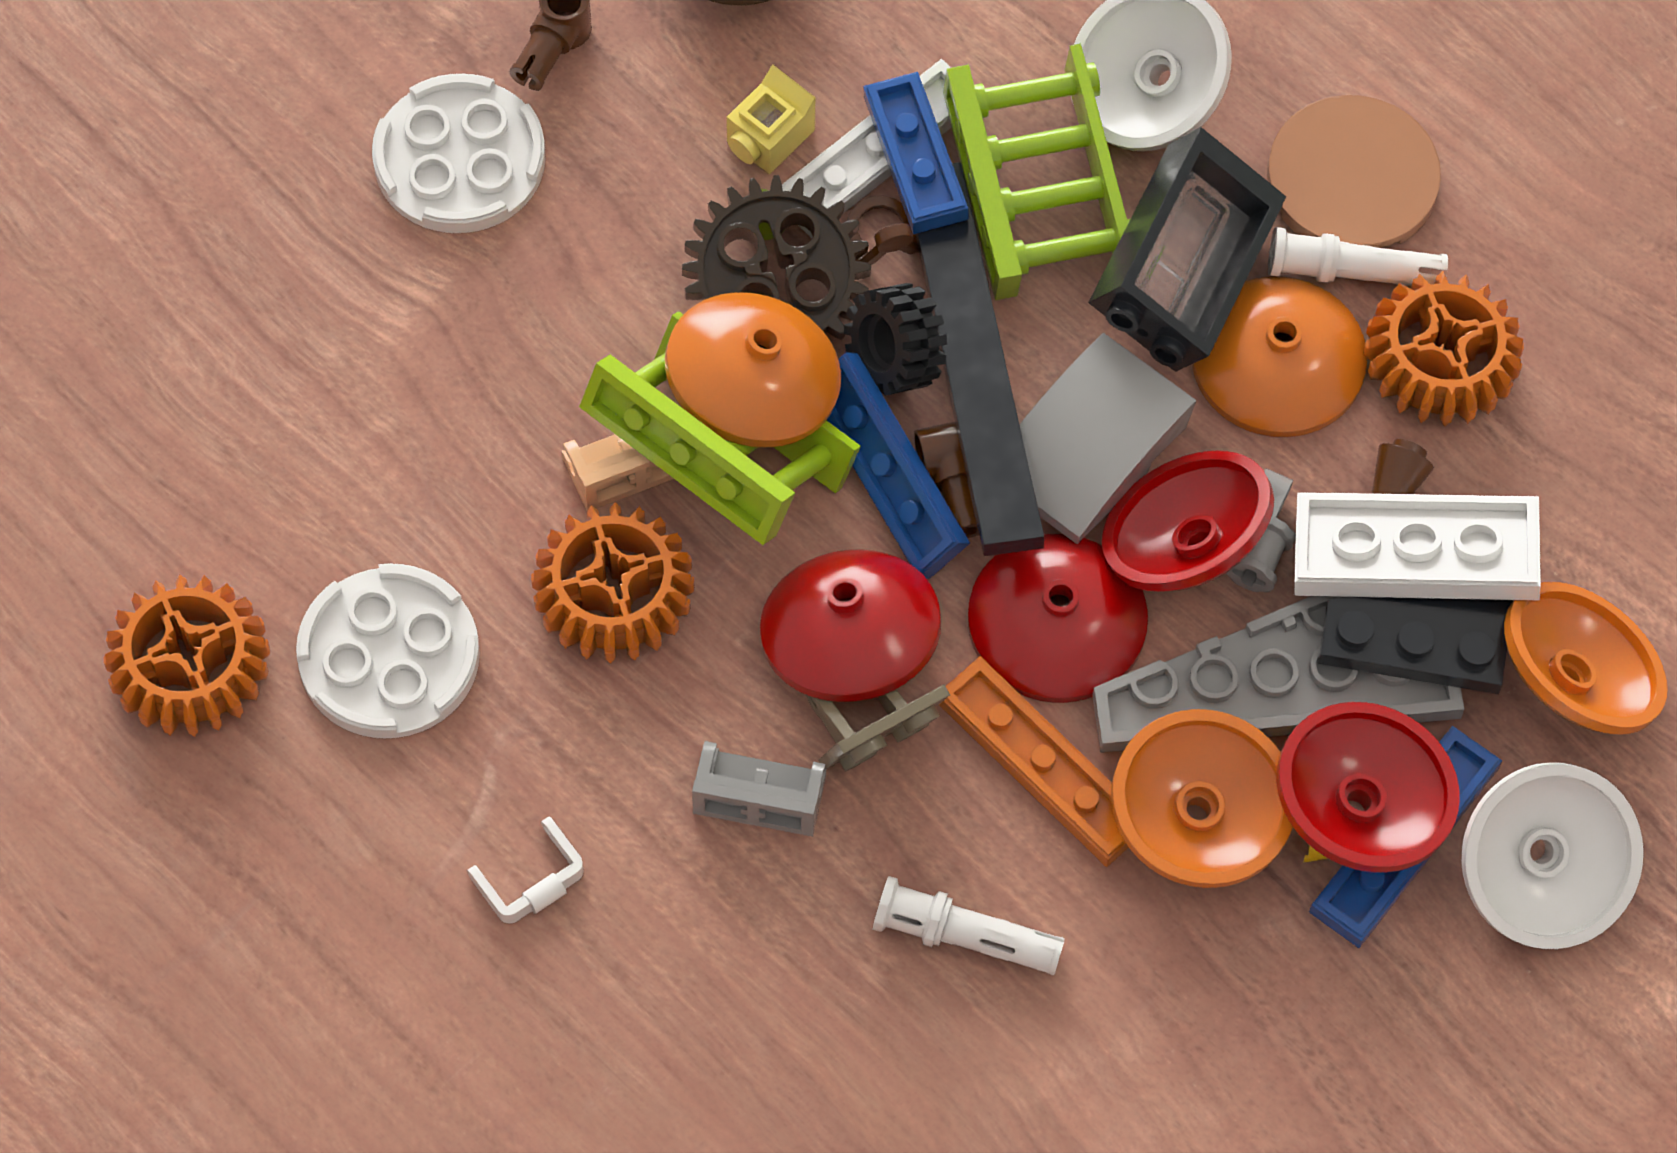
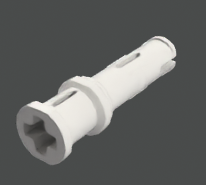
M1274 227L1268 257V275L1280 276L1281 273L1312 276L1316 278L1317 282L1325 283L1333 282L1335 277L1392 284L1401 283L1404 286H1412L1413 279L1421 274L1432 285L1437 275L1420 273L1418 269L1420 267L1437 270L1448 269L1447 254L1436 255L1349 244L1348 242H1340L1339 236H1334V234H1322L1321 237L1287 233L1286 228Z
M888 876L874 920L873 930L882 932L888 927L922 938L923 945L939 946L940 942H945L994 958L1027 966L1050 975L1055 974L1065 938L952 905L953 898L947 897V893L939 891L935 896L899 886L897 878Z

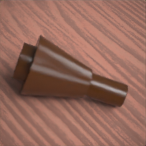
M1395 439L1393 444H1380L1372 494H1414L1434 469L1432 463L1426 459L1427 451L1418 444L1405 439Z

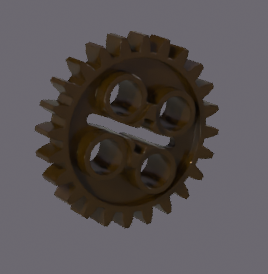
M779 175L773 176L770 191L763 192L755 178H751L749 180L748 196L742 197L731 186L727 188L729 204L727 208L712 200L708 203V212L713 220L712 223L695 219L693 230L703 240H687L685 242V253L697 259V261L682 264V276L698 281L685 288V299L705 300L727 293H755L779 299L775 276L772 272H767L768 251L759 230V225L765 222L769 224L778 265L781 269H786L785 290L790 304L810 317L825 334L828 332L833 337L842 340L845 334L844 325L840 318L852 321L846 316L848 308L856 306L850 300H853L857 295L864 294V291H869V288L855 281L870 277L871 264L855 261V259L862 257L868 252V241L850 240L859 230V221L857 219L844 223L839 221L844 212L845 203L843 201H839L829 208L823 206L825 188L822 186L809 198L803 195L804 183L801 178L797 179L790 192L783 191ZM791 225H800L811 232L813 239L804 246L795 247L786 243L781 233ZM743 239L753 244L757 252L751 259L736 261L726 254L725 247L734 240ZM815 279L826 286L828 294L819 301L810 302L799 296L796 288L805 280Z

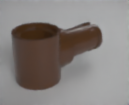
M539 0L540 12L530 27V40L509 71L511 77L517 83L525 86L530 77L532 79L529 82V89L541 90L545 79L560 54L568 53L570 49L583 45L589 39L592 31L590 0ZM562 11L574 12L567 16L557 15V13Z
M951 422L915 430V450L937 488L942 492L944 500L967 538L978 536L979 531L956 423Z

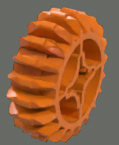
M1444 271L1436 276L1435 282L1432 285L1419 274L1417 278L1413 279L1411 289L1399 283L1393 289L1390 299L1383 297L1378 303L1375 312L1376 316L1369 320L1366 334L1368 335V340L1365 343L1364 355L1367 360L1371 361L1368 369L1370 380H1382L1379 389L1381 399L1394 395L1399 396L1396 405L1399 414L1413 406L1419 409L1418 418L1420 423L1427 420L1430 413L1439 414L1442 424L1446 427L1452 422L1454 413H1458L1469 424L1471 420L1475 419L1478 409L1489 415L1495 409L1498 399L1505 400L1509 396L1513 387L1512 381L1519 377L1522 368L1520 357L1524 350L1523 338L1517 336L1520 327L1518 318L1505 317L1508 310L1506 299L1495 302L1489 301L1491 293L1489 284L1481 287L1476 292L1469 288L1470 283L1467 274L1460 278L1457 285L1449 284ZM1419 321L1422 326L1420 335L1414 336L1411 343L1400 346L1398 338L1400 333ZM1487 352L1489 364L1480 372L1469 377L1466 371L1468 363L1475 360L1476 354Z
M616 502L610 508V516L602 517L599 516V511L591 505L587 510L588 521L583 523L569 514L565 520L567 534L550 530L547 536L550 549H538L536 565L540 569L534 570V573L531 574L532 588L538 591L533 597L534 606L538 613H546L543 616L545 629L548 633L561 630L559 633L560 644L565 649L581 641V655L586 660L594 654L596 648L604 649L605 660L610 664L615 660L616 650L627 649V654L635 661L640 655L639 644L643 642L650 648L658 651L662 645L660 632L675 636L679 630V620L676 616H687L691 609L690 599L686 596L691 595L695 588L694 577L688 574L692 570V559L688 552H680L682 550V539L678 532L665 535L666 523L662 520L661 516L645 524V511L640 506L632 512L630 517H623L621 507ZM617 549L632 551L638 555H626ZM592 553L595 554V559L589 567L576 571V577L567 579L569 573L578 562ZM605 566L609 568L612 579H619L621 599L617 598L614 586H607ZM660 586L657 594L646 606L632 613L631 606L637 598L650 594V588ZM600 610L610 617L597 616L587 611Z
M179 574L175 582L176 589L166 591L164 585L155 580L152 586L154 597L146 599L144 596L134 592L131 601L135 612L117 610L115 619L120 629L107 631L106 642L108 648L112 651L105 653L103 659L106 670L112 673L108 679L110 688L114 694L122 695L120 702L122 708L128 714L139 710L140 722L147 728L161 718L163 732L169 736L176 730L179 723H185L188 734L195 737L199 730L198 722L209 720L210 726L219 731L222 726L220 714L225 711L241 719L244 711L239 698L257 701L259 689L254 681L267 679L269 671L267 663L263 659L269 657L270 646L268 640L262 637L266 632L264 622L261 617L252 616L254 612L252 603L246 597L235 600L234 589L228 583L213 593L212 582L205 575L195 588H189L187 579ZM186 621H205L209 622L210 624L203 626H195L189 624ZM165 628L162 640L155 646L148 648V655L142 657L143 651L150 640ZM178 640L183 641L187 652L191 651L197 671H192L188 660L183 659ZM234 653L225 671L217 679L209 683V677L214 668L227 662L226 656ZM174 684L183 685L189 691H173L163 687Z

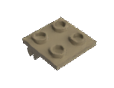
M943 684L907 704L897 689L878 696V700L888 715L856 733L832 701L806 695L812 709L822 720L836 743L818 761L826 764L825 769L840 762L846 772L872 758L879 750L886 747L887 743L884 737L893 734L897 743L916 734L929 726L930 722L940 717L936 706L950 696L947 688Z

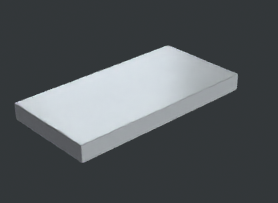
M1297 492L1295 596L1540 600L1539 497Z

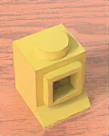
M772 64L762 83L727 116V142L730 149L743 162L747 164L754 162L770 175L815 131L816 97Z

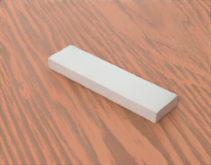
M942 59L920 75L941 135L952 128L943 95L946 69L951 67ZM869 115L782 184L783 191L790 192L797 179L801 178L804 183V196L810 198L822 186L825 188L823 206L829 208L833 204L843 201L845 203L843 213H845L889 178L892 174L871 116ZM798 225L811 238H813L811 232L807 228Z

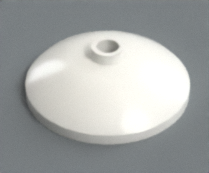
M1106 0L1087 19L1074 43H1081L1086 63L1094 62L1098 71L1100 96L1095 97L1106 141L1113 146L1126 150L1152 151L1166 148L1172 142L1201 127L1219 105L1230 77L1232 53L1228 32L1219 14L1206 0ZM1170 70L1168 81L1158 86L1160 75Z
M1541 763L1524 767L1495 784L1484 795L1472 813L1462 845L1461 861L1464 882L1468 894L1480 915L1489 925L1504 936L1523 945L1541 949H1561L1582 944L1608 929L1622 915L1635 894L1643 866V840L1638 820L1624 795L1607 779L1593 771L1566 763ZM1542 839L1545 844V853L1540 859L1534 861L1530 854L1531 847L1536 841Z

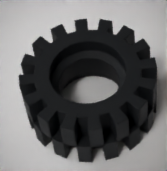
M911 283L864 291V294L857 295L853 299L856 306L849 307L846 316L853 321L852 323L844 324V334L851 336L852 343L845 344L846 352L858 353L884 396L928 387L933 384L932 380L938 379L942 373L937 365H942L946 362L947 354L939 350L940 346L947 345V334L939 335L938 326L944 324L942 315L933 316L932 311L937 306L932 297L924 299L926 291L921 287L913 288Z

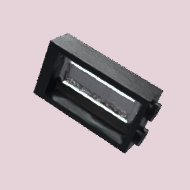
M1199 127L1167 146L1088 303L1102 313L1111 326L1126 332L1145 347L1157 362L1170 367L1175 372L1208 357L1287 196L1206 130Z

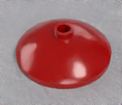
M1203 451L1171 460L1153 469L1135 482L1112 508L1102 534L1104 556L1110 568L1120 580L1138 589L1170 592L1186 590L1206 584L1233 569L1249 555L1260 541L1273 514L1274 491L1272 485L1258 463L1236 452Z
M1044 534V548L995 555L977 577L969 599L968 629L977 656H981L1020 695L1043 702L1068 703L1093 697L1094 687L1125 675L1133 668L1141 654L1147 634L1148 609L1143 590L1132 587L1120 580L1110 568L1104 556L1102 545L1083 538L1076 544L1064 534ZM1061 594L1068 597L1071 603L1060 607L1054 605L1050 598Z
M865 549L830 552L797 566L774 587L763 607L760 620V636L763 650L768 663L778 677L805 695L835 702L872 699L885 695L906 684L929 662L935 652L941 634V613L938 598L925 576L914 566L896 556ZM852 599L850 601L841 602L843 600Z
M1344 702L1329 705L1315 711L1302 720L1294 728L1280 753L1276 771V784L1280 803L1286 817L1307 844L1338 864L1367 872H1393L1410 868L1434 854L1443 844L1455 824L1459 811L1460 790L1458 778L1448 754L1425 727L1395 709L1367 702ZM1348 801L1358 802L1362 805L1364 811L1355 809Z

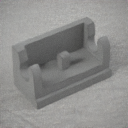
M705 741L692 789L693 814L813 837L826 779V764L813 762L812 769L720 752L719 748H717V743Z

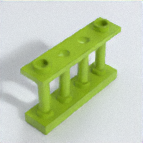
M1081 43L1069 46L1065 73L984 88L982 83L974 84L969 64L947 68L943 95L995 300L1018 296L1022 275L1028 274L1030 267L1112 252L1113 254L1130 219L1126 217L1095 97L1100 96L1098 71L1094 62L1086 63ZM1072 96L1079 125L998 140L996 135L987 136L983 118L989 116V111ZM1085 147L1092 177L1011 192L1009 187L1000 188L996 170L1001 169L1004 162ZM1096 199L1099 200L1106 227L1104 230L1024 245L1022 240H1013L1009 222L1015 221V215Z
M678 311L671 316L654 358L655 360L638 371L633 372L611 354L597 362L579 408L761 545H765L777 536L795 495L793 490L811 477H814L831 491L837 493L842 489L861 446L826 420L818 430L808 437L792 444L774 447L792 462L774 475H771L747 457V455L759 447L746 446L724 440L655 388L667 380L665 353L670 335L676 323L683 316Z

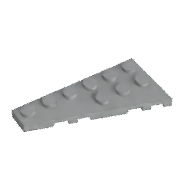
M1310 596L1247 623L1245 629L1218 639L1217 636L1197 644L1195 650L1166 662L1161 660L1153 662L1096 686L1093 691L1100 753L1124 751L1131 739L1149 723L1170 713L1182 710L1207 709L1228 713L1252 724L1267 737L1290 735L1294 728L1307 716L1319 709L1338 703H1375L1395 709L1418 723L1461 719L1464 712L1461 688L1318 664L1328 600L1344 598L1342 596Z

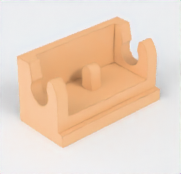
M615 434L580 448L575 440L563 444L565 450L562 451V458L586 511L591 505L597 509L674 479Z

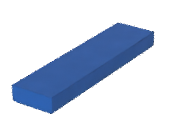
M845 352L838 359L841 369L839 396L827 421L861 446L852 465L908 562L919 570L925 578L930 579L966 548L970 542L858 353Z
M1451 726L1439 743L1448 754L1458 778L1460 803L1455 826L1498 771L1502 760L1460 730ZM1429 858L1410 868L1393 872H1367L1342 865L1312 903L1309 913L1357 948H1360Z

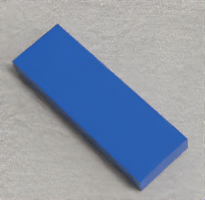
M914 72L863 86L867 108L913 234L968 220V206L919 73Z

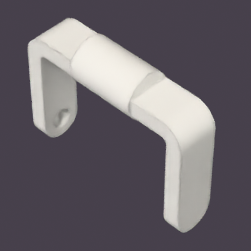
M551 817L541 821L542 827L570 865L557 874H550L523 892L522 897L510 905L506 906L476 865L467 870L474 885L500 920L505 923H515L532 911L536 914L567 894L566 888L580 880L583 876L582 858Z

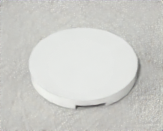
M448 74L427 79L410 87V93L401 98L384 118H380L372 144V158L378 185L387 201L397 212L422 227L445 233H469L493 227L520 211L532 198L542 179L545 167V143L539 119L529 104H525L510 91L496 85L494 79L474 74Z
M379 564L377 569L354 574L339 583L332 582L309 606L301 622L296 645L298 667L303 686L317 709L341 728L373 738L410 736L427 730L443 721L462 703L470 691L477 674L480 656L476 625L469 609L462 601L461 595L449 583L437 575L421 568L403 564Z

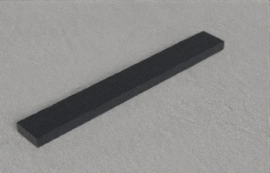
M961 162L952 163L968 206L969 219L915 235L929 298L932 297L937 305L932 314L933 316L942 315L944 324L938 326L939 335L947 334V345L940 346V351L947 354L943 367L983 555L991 556L1044 548L1043 528Z

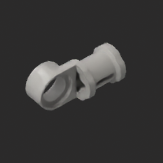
M1267 468L1264 472L1274 491V509L1271 520L1255 548L1245 559L1226 573L1234 583L1253 592H1270L1274 589L1277 582V576L1274 573L1283 552L1289 551L1296 541L1295 532L1285 522L1277 518L1294 480Z

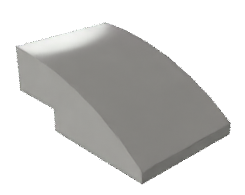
M1104 332L1060 376L1019 424L1039 515L1076 544L1112 510L1135 482L1148 473L1152 461L1186 429L1196 403L1193 397Z

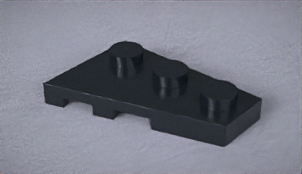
M1344 597L1329 599L1325 611L1318 664L1499 695L1503 685L1507 653L1504 621L1507 610L1513 600Z

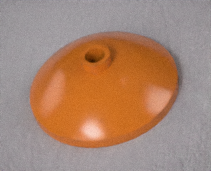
M1279 276L1261 277L1245 281L1210 355L1192 364V368L1203 396L1225 419L1240 428L1256 434L1271 437H1295L1327 427L1351 407L1361 390L1366 374L1367 358L1364 355L1366 342L1353 314L1330 292L1300 279ZM1277 333H1286L1289 334L1293 338V340L1290 342H1281L1277 340L1274 335Z
M727 293L705 299L690 308L679 319L666 347V377L679 405L720 437L737 444L752 447H777L800 441L814 433L825 423L839 396L841 369L831 341L823 330L802 311L769 296L755 293Z
M1542 582L1540 600H1514L1509 606L1504 621V634L1510 658L1526 686L1553 712L1582 728L1595 732L1620 735L1635 733L1646 728L1661 713L1666 703L1668 691L1662 662L1653 645L1641 629L1612 603L1591 591L1572 584Z
M1190 709L1170 713L1154 720L1131 739L1125 747L1114 772L1111 801L1114 818L1122 838L1136 857L1157 874L1180 884L1201 888H1217L1234 885L1250 879L1269 866L1278 856L1293 828L1281 806L1276 784V771L1281 752L1258 728L1228 713L1207 709ZM1191 805L1200 806L1206 812L1207 818L1203 820L1192 818L1187 812V807Z

